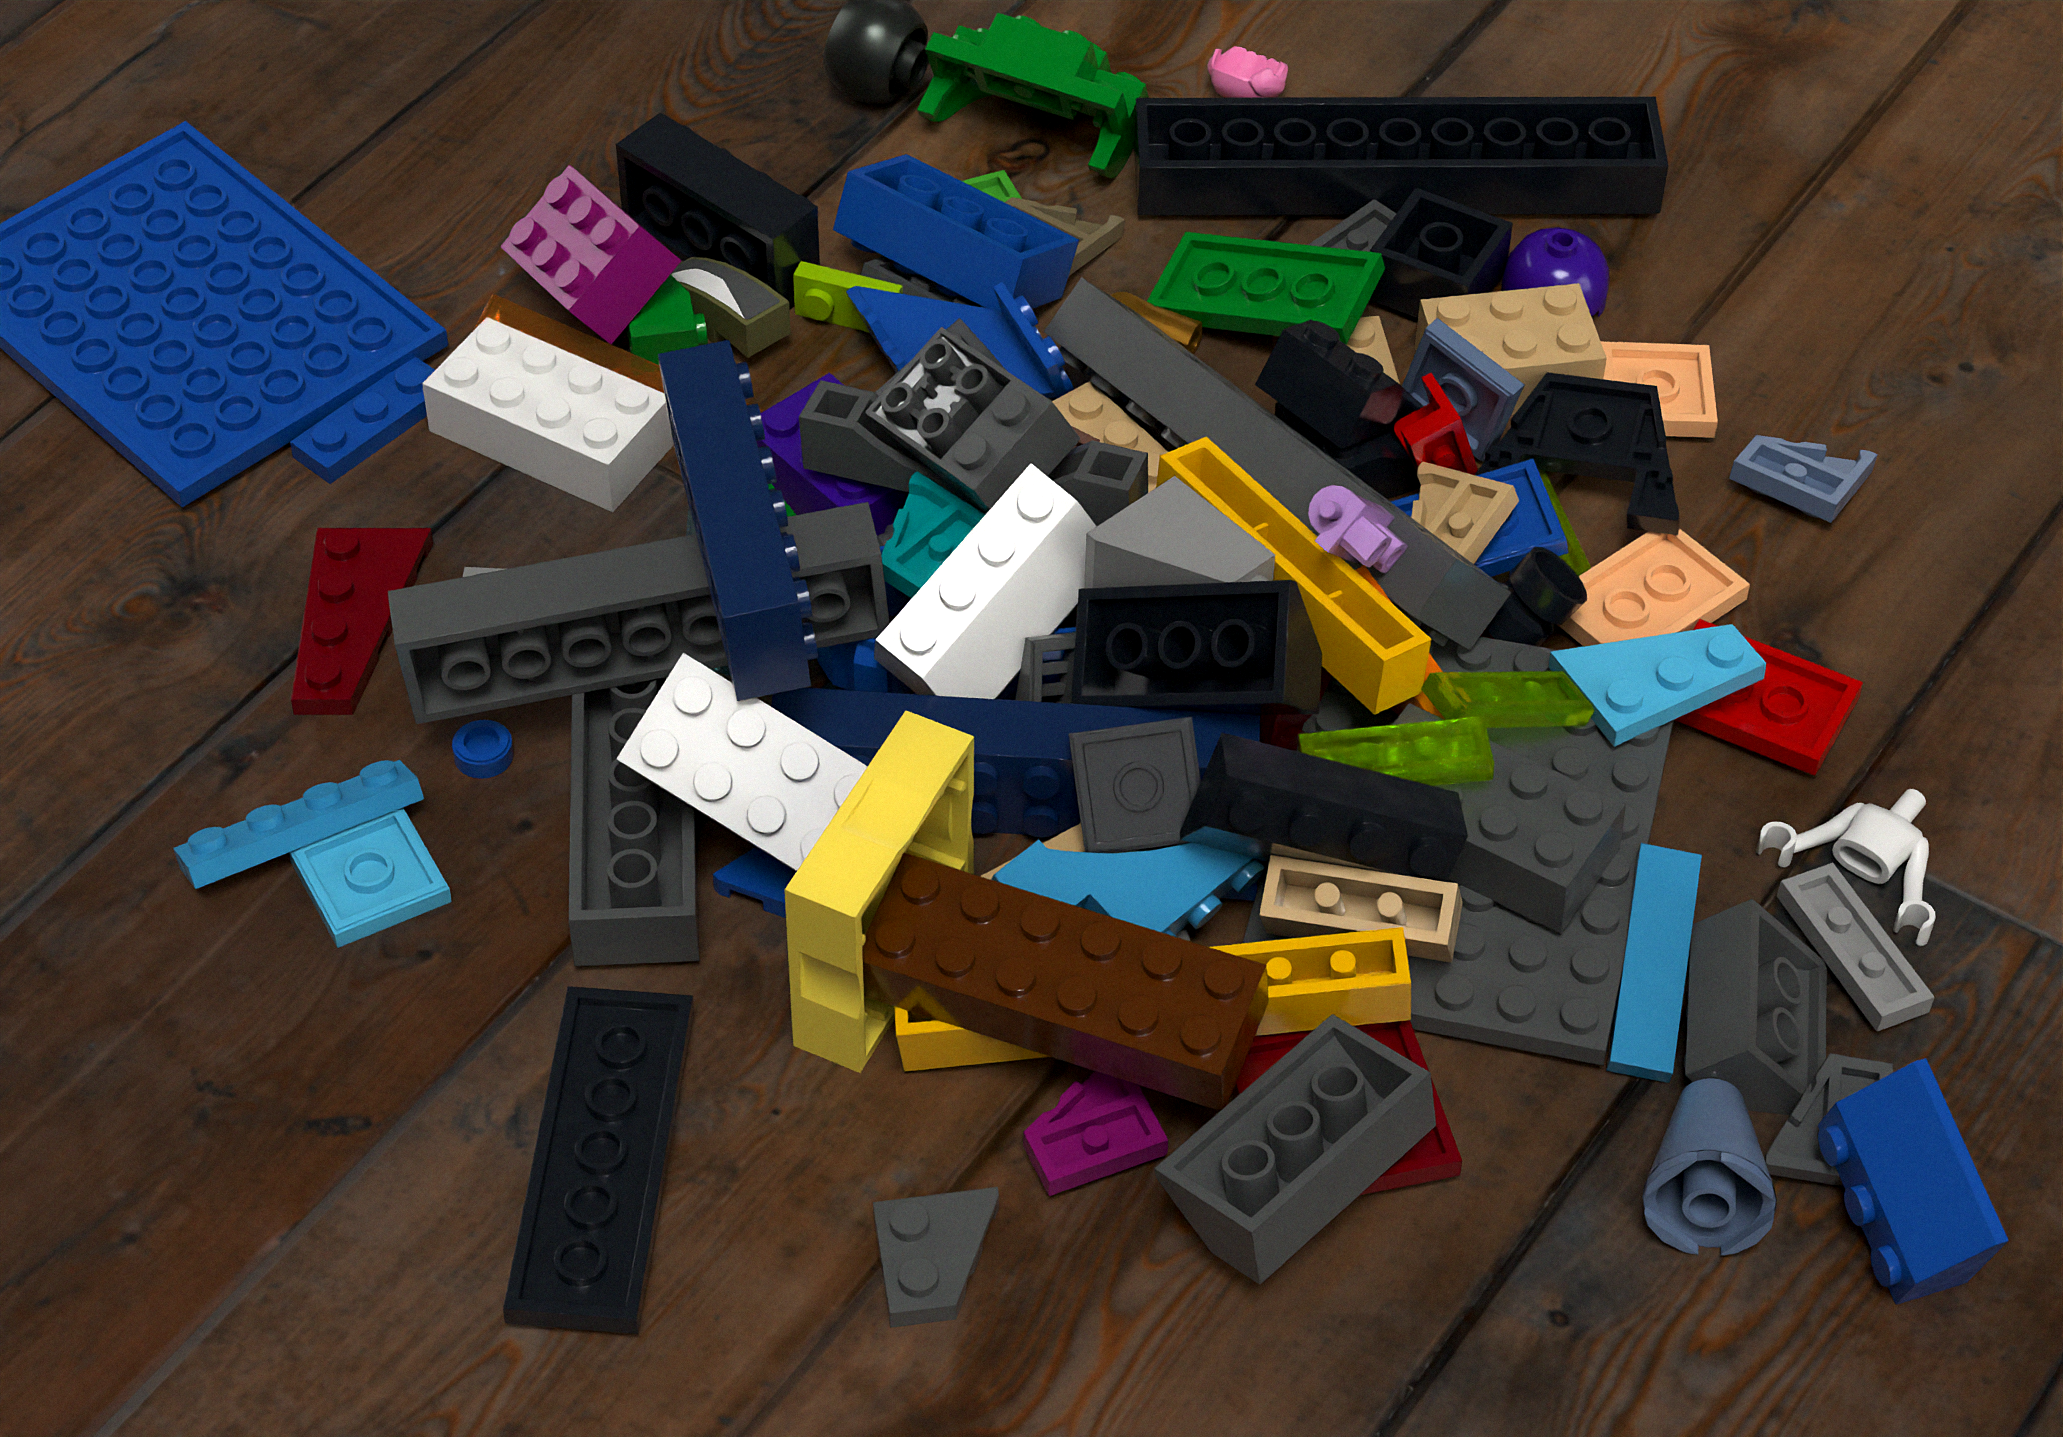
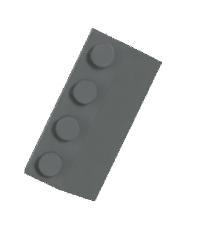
M1332 1014L1155 1167V1176L1211 1253L1261 1285L1436 1126L1431 1073Z

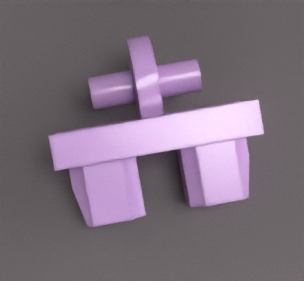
M1331 485L1322 488L1313 496L1309 504L1308 515L1310 523L1320 533L1315 542L1328 553L1354 563L1360 562L1367 567L1373 565L1380 572L1387 573L1408 547L1406 543L1387 528L1395 518L1382 506L1355 495L1354 492L1343 486Z

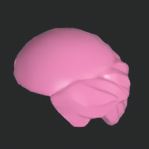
M1237 46L1232 47L1222 55L1221 49H1215L1213 56L1209 60L1207 69L1211 76L1212 84L1216 92L1223 98H1274L1283 93L1288 73V65L1283 62L1279 63L1273 58L1267 60L1264 55H1256L1253 51L1247 52L1245 48Z

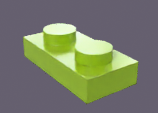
M803 261L799 263L793 274L795 315L869 332L850 301L846 291L854 286L903 294V285Z

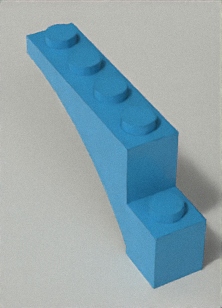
M1038 839L996 872L991 880L1177 937L1176 934L1189 923L1195 929L1202 927L1222 907L1223 903L1219 900L1232 888L1238 894L1243 893L1262 876L1266 868L1262 865L1265 860L1196 843H1187L1151 851L1092 853L1048 849Z

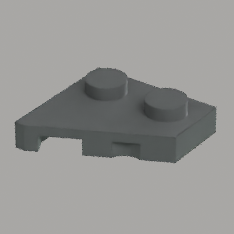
M1830 1053L1764 1155L1769 1174L1844 1186L1836 1167L1830 1166L1822 1155L1818 1141L1819 1128L1817 1125L1836 1102L1893 1073V1063Z

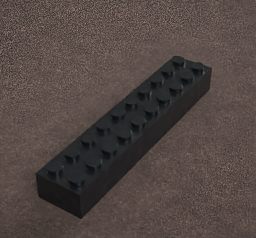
M1656 97L1136 98L1134 158L1138 215L1353 214L1372 200L1378 201L1397 214L1415 188L1487 214L1580 215L1660 213L1669 167Z

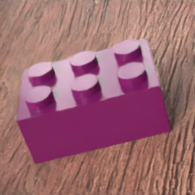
M570 164L560 176L548 184L542 198L526 217L520 219L513 226L509 237L501 245V248L559 303L609 344L616 340L681 262L676 255Z

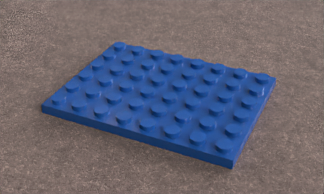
M186 121L0 223V348L182 508L288 444L415 357L424 361L448 346L447 331L444 327Z

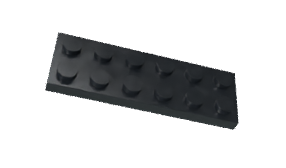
M567 987L503 1306L506 1324L638 1334L694 1015L693 995Z

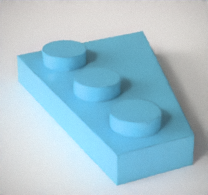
M1733 624L1551 651L1549 657V668L1614 747L1764 679L1767 664Z

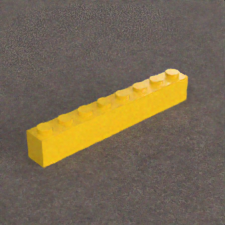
M1403 927L1210 947L1267 965L1269 1003L1255 1036L1314 1030L1332 1014L1352 1026L1411 1020V978ZM894 1006L896 1037L904 1072L1051 1057Z

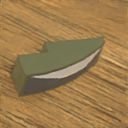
M691 257L681 262L671 273L689 291L693 313L704 314L707 338L712 343L725 339L729 340L733 346L749 358L791 334L789 301L749 273L725 262L699 257Z

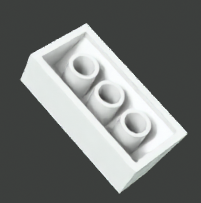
M1030 464L875 640L874 659L918 695L997 699L1020 672L1025 638L1052 635L1078 605V591L1081 588H1085L1086 533L1097 526L1075 498L1033 464Z

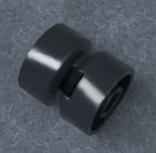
M1534 547L1509 571L1510 579L1505 583H1500L1512 593L1488 624L1486 630L1497 640L1539 647L1554 632V624L1562 625L1587 601V591L1575 571L1562 558L1543 547Z

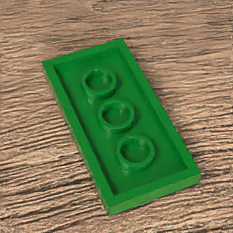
M1185 232L1147 302L1201 321L1202 327L1280 336L1283 329L1309 320L1319 321L1336 330L1340 336L1339 340L1347 345L1385 270L1382 254L1376 252Z

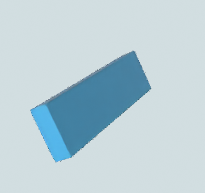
M1644 843L1640 844L1636 858L1624 963L1615 1007L1606 1071L1666 1083L1670 1082L1674 1069L1702 855Z

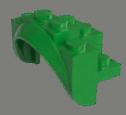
M998 12L989 30L985 28L973 30L958 25L952 37L933 32L925 48L933 78L917 108V112L922 118L933 122L944 121L966 105L990 95H996L1071 120L1075 119L1077 112L1093 116L1094 126L1100 128L1097 146L1088 163L1089 169L1110 179L1115 178L1122 171L1134 148L1136 98H1149L1146 84L1142 83L1137 77L1126 72H1117L1116 74L1111 72L1106 51H1103L1099 46L1088 41L1077 32L1071 30L1059 32L1043 27L1035 20L1026 16L1019 15L1014 18Z

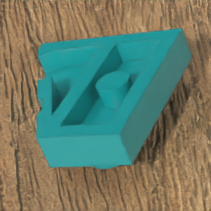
M915 472L909 481V494L903 509L899 508L894 520L893 536L886 541L881 554L884 581L912 599L985 514L920 472Z

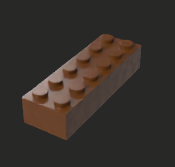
M907 853L903 854L865 934L866 942L862 946L864 997L1219 1111L1226 1107L1269 1003L1267 965Z

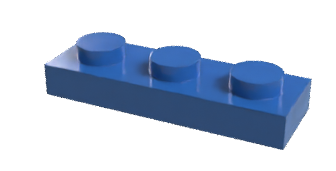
M415 357L385 375L290 441L293 458L329 484L333 483L427 416L422 383L435 369Z

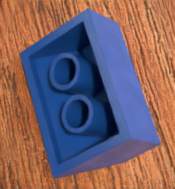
M1926 1058L1914 1061L1836 1102L1817 1125L1819 1128L1818 1141L1822 1155L1830 1166L1836 1167L1844 1185V1201L1847 1212L1853 1223L1862 1227L1872 1249L1871 1265L1874 1274L1882 1286L1889 1288L1896 1305L1967 1283L2009 1241Z

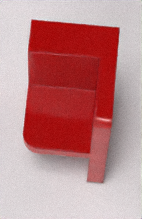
M1430 372L1421 377L1429 404L1398 420L1394 425L1395 435L1411 459L1416 475L1422 461L1475 475L1478 468L1462 420Z

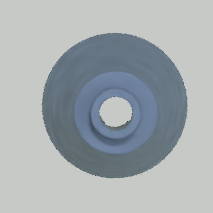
M1706 1078L1697 1080L1686 1086L1681 1092L1643 1188L1642 1198L1647 1225L1663 1242L1682 1252L1698 1255L1699 1246L1709 1248L1720 1247V1255L1738 1253L1757 1244L1770 1231L1774 1221L1777 1202L1776 1193L1744 1098L1734 1085L1721 1079Z

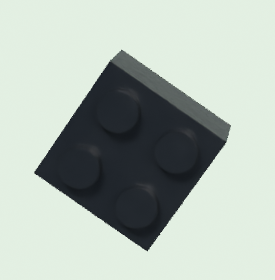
M1415 188L1370 249V252L1382 254L1385 270L1370 300L1418 318L1421 299L1492 292L1504 274L1509 256L1513 223Z

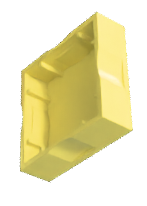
M905 710L784 889L793 1046L861 1073L895 1019L894 1006L864 997L862 946L866 942L865 934L904 853L974 874V839L971 830V812L974 797V736Z

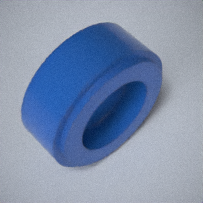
M476 720L467 723L455 733L452 740L455 765L463 774L469 777L481 779L494 777L504 772L513 760L514 752L511 734L504 725L496 721Z

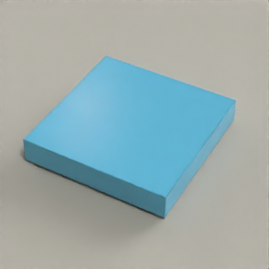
M404 808L289 852L291 864L337 948L452 902L450 888Z

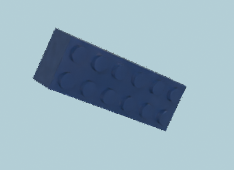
M729 340L658 354L672 440L736 699L741 701L811 686L807 660L817 659L818 650L811 621L802 623V619L813 617L812 607L805 579L800 580L799 576L792 577L791 574L800 571L793 534L788 535L787 532L781 533L779 529L788 526V518L781 489L769 490L768 484L777 482L770 447L757 446L756 441L765 440L758 403L746 405L745 399L754 397L747 362L735 363Z

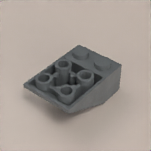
M942 326L865 411L866 415L966 500L986 514L1030 464H1033L1048 476L1081 439L1051 400Z

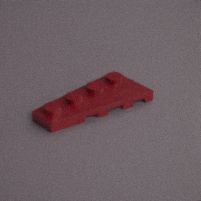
M317 528L291 695L294 715L354 714L379 661L378 650L385 636L390 637L393 631L388 591L414 586L417 580V567L422 557H428L434 544L431 528Z

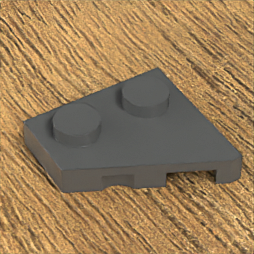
M998 1187L873 1202V1218L890 1328L957 1319L966 1296V1284L969 1276L975 1272L983 1252V1240L992 1218L995 1219L999 1211Z

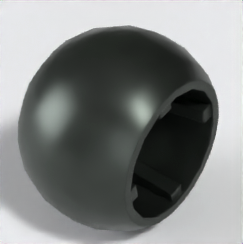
M849 0L837 15L829 32L823 54L824 70L836 88L853 100L867 104H886L898 100L908 88L913 89L920 83L929 64L925 51L928 41L927 26L917 10L905 0Z

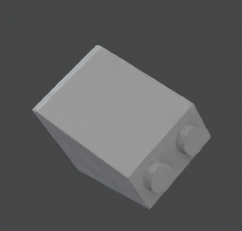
M1176 476L1170 478L1086 533L1085 588L1273 581L1275 554Z

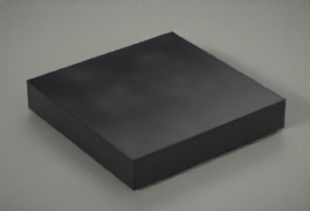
M1192 717L1069 734L1085 852L1117 853L1190 843L1180 840L1179 832L1201 782Z

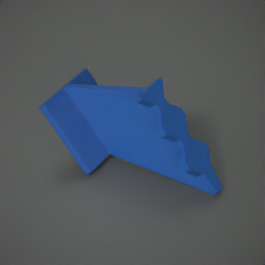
M1003 282L993 287L1001 311L854 286L846 291L872 338L890 362L895 373L900 371L915 357L941 326L947 329L960 318L1009 373L1046 398H1051L1054 401L1074 390L1068 375L1062 367L1066 364L1058 347L1050 336L1042 338L1035 326L1038 324V320L1024 296L1021 295L1014 299Z

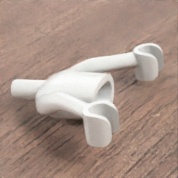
M1915 789L1906 790L1890 810L1871 803H1855L1828 822L1796 834L1790 825L1783 822L1774 821L1763 826L1756 853L1760 855L1763 850L1769 847L1780 849L1781 854L1778 865L1784 868L1790 865L1793 853L1835 840L1837 841L1832 851L1836 860L1846 869L1869 882L1877 884L1887 882L1897 868L1908 860L1903 879V903L1898 910L1893 931L1897 933L1901 927L1913 925L1920 929L1916 944L1919 946L1927 944L1936 918L1932 906L1922 901L1923 879L1929 856V842L1927 838L1923 837L1922 832L1911 824L1913 819L1926 805V800L1922 793Z

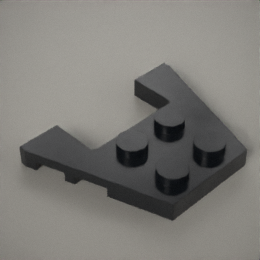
M1547 372L1511 418V428L1497 446L1491 445L1485 452L1486 460L1475 473V475H1480L1533 458L1538 470L1634 482L1627 510V528L1678 535L1679 509L1674 493L1673 474L1668 459L1666 435L1657 386Z

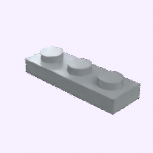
M1834 863L1781 881L1777 898L1876 1031L1930 1012L1935 998Z

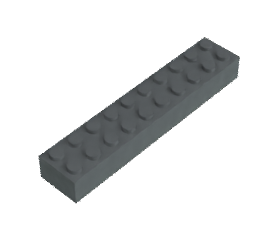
M1081 277L1044 330V333L1061 345L1059 351L1065 362L1082 373L1088 366L1085 372L1092 377L1090 381L1115 399H1118L1120 396V399L1127 404L1125 408L1148 425L1152 427L1155 425L1162 431L1161 436L1168 442L1179 448L1207 436L1315 535L1319 536L1320 533L1310 523L1308 515L1309 504L1313 496L1322 488L1331 485L1343 486L1354 492L1355 495L1385 508L1395 517L1387 528L1406 543L1408 547L1387 573L1380 572L1373 565L1371 567L1366 566V568L1394 606L1441 646L1444 647L1448 640L1452 639L1470 650L1512 593L1142 315ZM1342 558L1354 570L1363 566L1360 562L1354 563Z

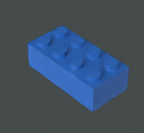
M908 154L848 171L833 226L834 231L851 239V244L855 248L865 252L879 253L893 260V265L898 270L909 274H920L936 282L937 288L948 295L965 297L981 305L980 307L1000 311L1001 308L993 287L1001 282L1004 283L1014 299L1023 295L1032 309L1062 298L1079 239Z

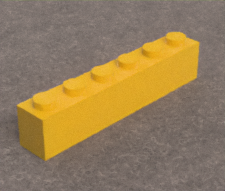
M1207 436L1160 455L1156 488L1176 476L1275 554L1273 581L1292 580L1297 582L1322 651V667L1365 707L1376 715L1422 693L1432 640L1427 634L1341 557L1328 553L1315 542V539L1318 537Z

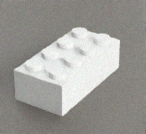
M488 317L422 383L429 431L611 512L617 509L674 445L664 393Z
M685 653L681 655L617 757V760L624 766L796 872L868 767L758 698L737 701L732 682Z

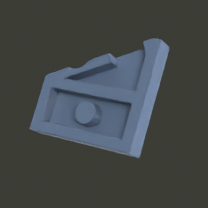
M1756 435L1734 460L1729 479L1747 486L1757 494L1770 496L1798 508L1808 516L1821 518L1831 523L1872 473L1878 454L1859 450L1856 461L1825 456L1827 449L1824 444L1810 442L1793 443L1782 438Z

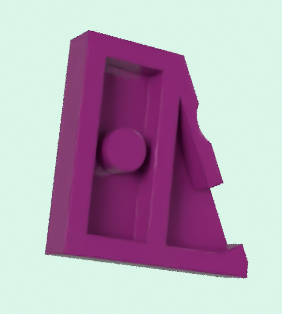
M1095 1071L1082 1084L1075 1081L1060 1096L1059 1102L1054 1109L1043 1112L1023 1132V1147L1048 1196L1165 1156L1168 1152V1138L1138 1084Z

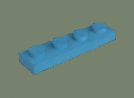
M389 760L378 761L364 767L360 771L359 776L339 784L327 782L315 785L304 792L303 798L285 805L272 804L256 808L247 814L246 820L226 828L210 827L202 829L191 835L187 843L174 847L173 850L180 870L193 887L197 889L421 801L424 797L418 778L401 760L395 762Z

